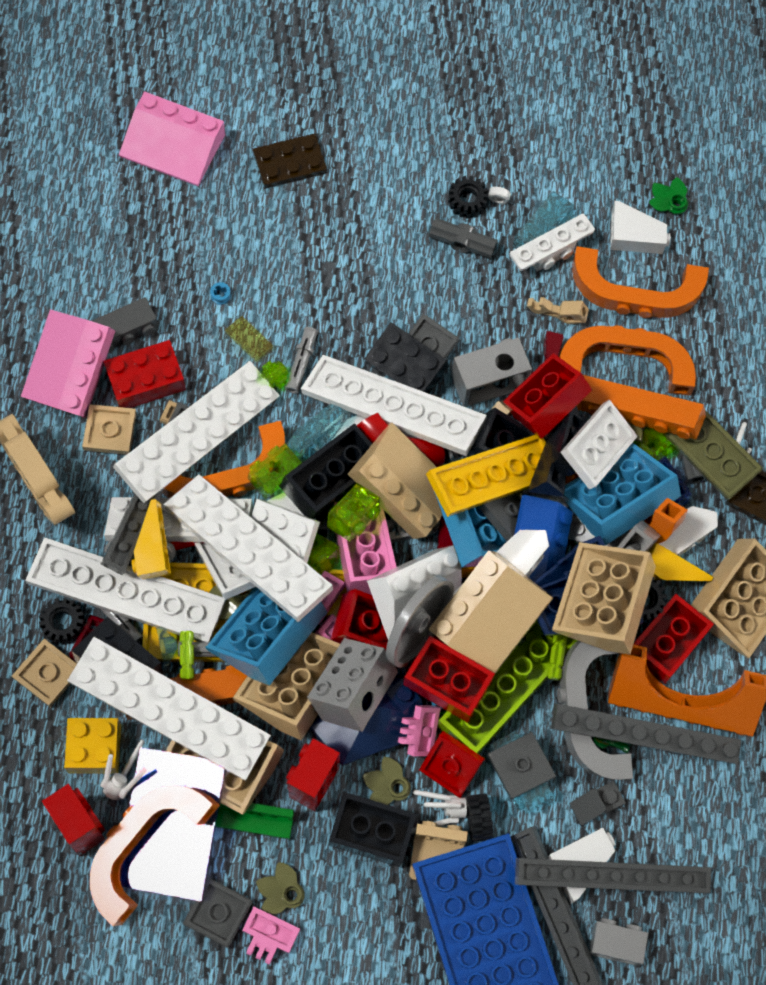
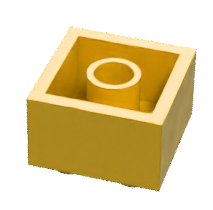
M67 719L64 768L68 774H105L109 754L113 755L110 774L119 773L121 723L119 719Z

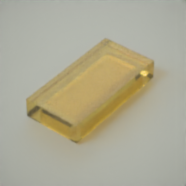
M243 316L225 329V333L255 362L273 348V345Z

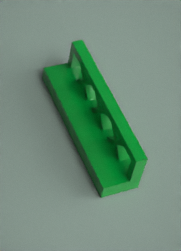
M217 802L220 806L203 825L290 840L294 810L252 803L245 814L242 815Z

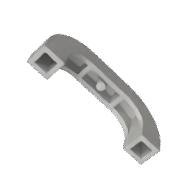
M577 640L564 657L561 668L560 688L557 690L558 702L562 703V705L588 710L585 683L588 666L601 655L619 653L606 651ZM564 732L569 752L583 769L602 778L616 780L633 779L631 753L607 754L596 747L590 736Z

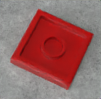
M442 731L419 771L461 798L485 758L445 731Z

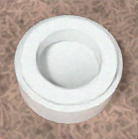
M491 187L488 193L489 200L499 204H507L511 193L502 187Z

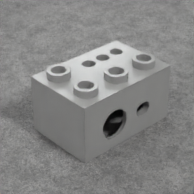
M507 338L499 344L454 357L451 378L462 406L468 407L512 393L531 375L532 368L520 339ZM509 378V385L503 389L496 388L492 384ZM483 386H484L483 389H481V390H476V388H479V387H483Z
M344 638L307 698L323 721L362 732L397 675L398 670L395 665L387 660L385 648ZM367 692H371V705L364 711L362 708L363 697Z

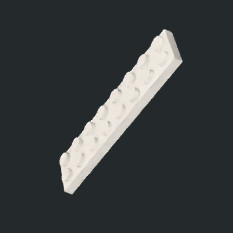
M322 355L301 387V392L304 395L364 418L379 413L385 423L389 425L392 422L401 432L467 456L487 419L485 414Z
M249 361L113 465V468L138 498L145 503L269 406L280 395L253 363Z
M197 475L164 503L165 510L297 622L333 591V585L202 476Z
M44 537L25 580L27 584L180 635L181 631H192L194 633V640L197 642L209 643L226 603L223 597L161 576L143 580L137 574H134L131 566H128L125 573L120 575L101 565L103 557Z
M95 637L92 638L67 680L70 684L244 781L248 778L271 737L270 734Z

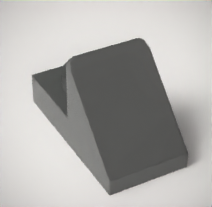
M614 781L598 789L594 788L569 803L580 826L626 804Z

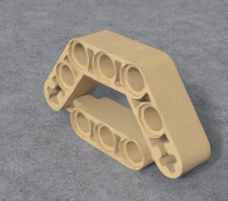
M10 414L1 419L0 443L15 469L21 475L23 482L30 489L37 504L43 510L44 515L55 526L75 514L67 497L58 489L59 484L28 435L25 431L23 432L14 415Z

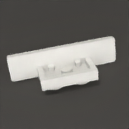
M581 214L511 251L510 257L520 271L531 266L536 271L543 268L547 270L556 261L570 258L574 253L576 243L594 233L595 228L585 214Z

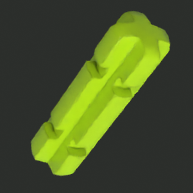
M192 631L180 632V642H182V645H180V665H182L180 678L184 680L194 678V669L192 668V665H194V645H192L194 633Z
M553 636L552 643L554 645L551 648L549 662L551 667L548 669V679L556 681L561 679V668L566 649L564 645L567 642V636Z

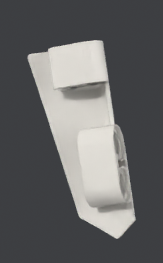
M695 506L687 508L688 511L683 523L666 541L659 544L676 555L679 554L681 556L694 547L696 542L700 543L711 531L718 527L717 512Z
M519 530L497 553L529 577L542 561L543 553L549 547L546 530Z

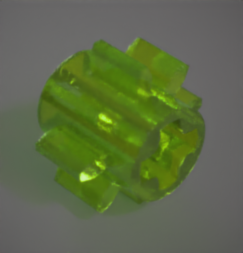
M269 360L261 367L263 370L260 376L269 382L271 388L277 386L281 389L287 383L286 379L289 372L280 361L272 363Z

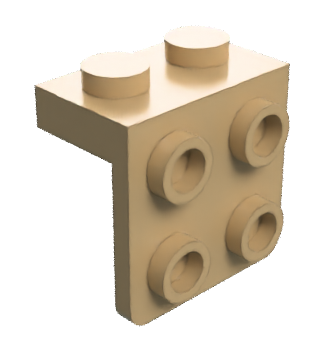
M422 821V824H417L409 877L412 880H416L412 867L413 863L464 848L467 842L468 831H462V827L457 825H447V828L437 827V823L431 821Z

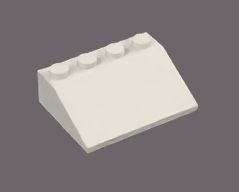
M454 545L432 550L367 581L388 640L402 609L416 591L428 580L435 576H443L453 583L454 591L461 586L462 568Z

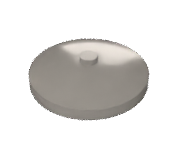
M443 576L431 578L416 591L404 606L393 626L386 647V658L390 663L398 668L409 665L416 659L429 636L434 638L435 634L429 628L453 597L454 586L451 581Z

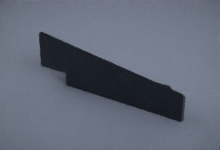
M577 406L550 431L528 491L559 497L564 495L566 476L569 477L575 474V470L560 452L588 421L585 414L579 413Z

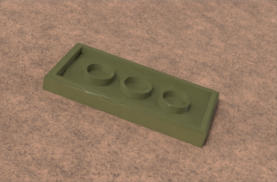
M706 410V417L697 440L692 438L683 439L676 434L668 432L663 433L728 501L763 470V467Z

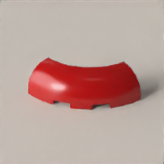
M376 413L364 419L356 426L373 444L388 424L385 423L379 413ZM406 436L436 467L443 466L445 462L443 447L422 439Z

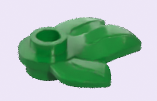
M678 177L672 181L670 187L656 182L653 183L652 194L654 198L649 201L652 208L660 212L669 211L676 215L686 211L688 207V201L685 197L687 188Z

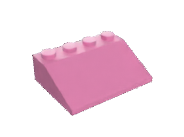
M144 91L134 110L119 157L199 186L225 136L224 121Z
M50 309L21 397L86 418L89 404H91L104 367V360L107 358L115 330L108 326Z

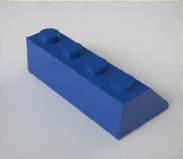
M522 495L514 535L519 530H546L549 547L543 553L542 561L528 577L534 582L552 568L562 557H565L573 512L560 502Z

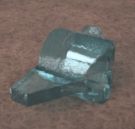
M157 627L164 666H167L177 650V640L162 627Z

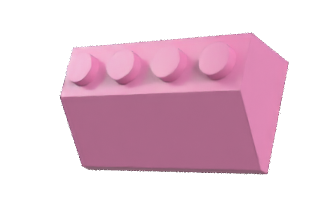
M373 499L334 502L332 519L346 590L349 592L357 589L372 595L367 581L396 568L384 510Z

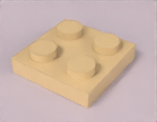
M89 404L82 445L83 450L124 455L130 453L137 413L136 409Z
M43 639L15 671L12 678L51 708L70 686L67 680L77 664L46 639Z

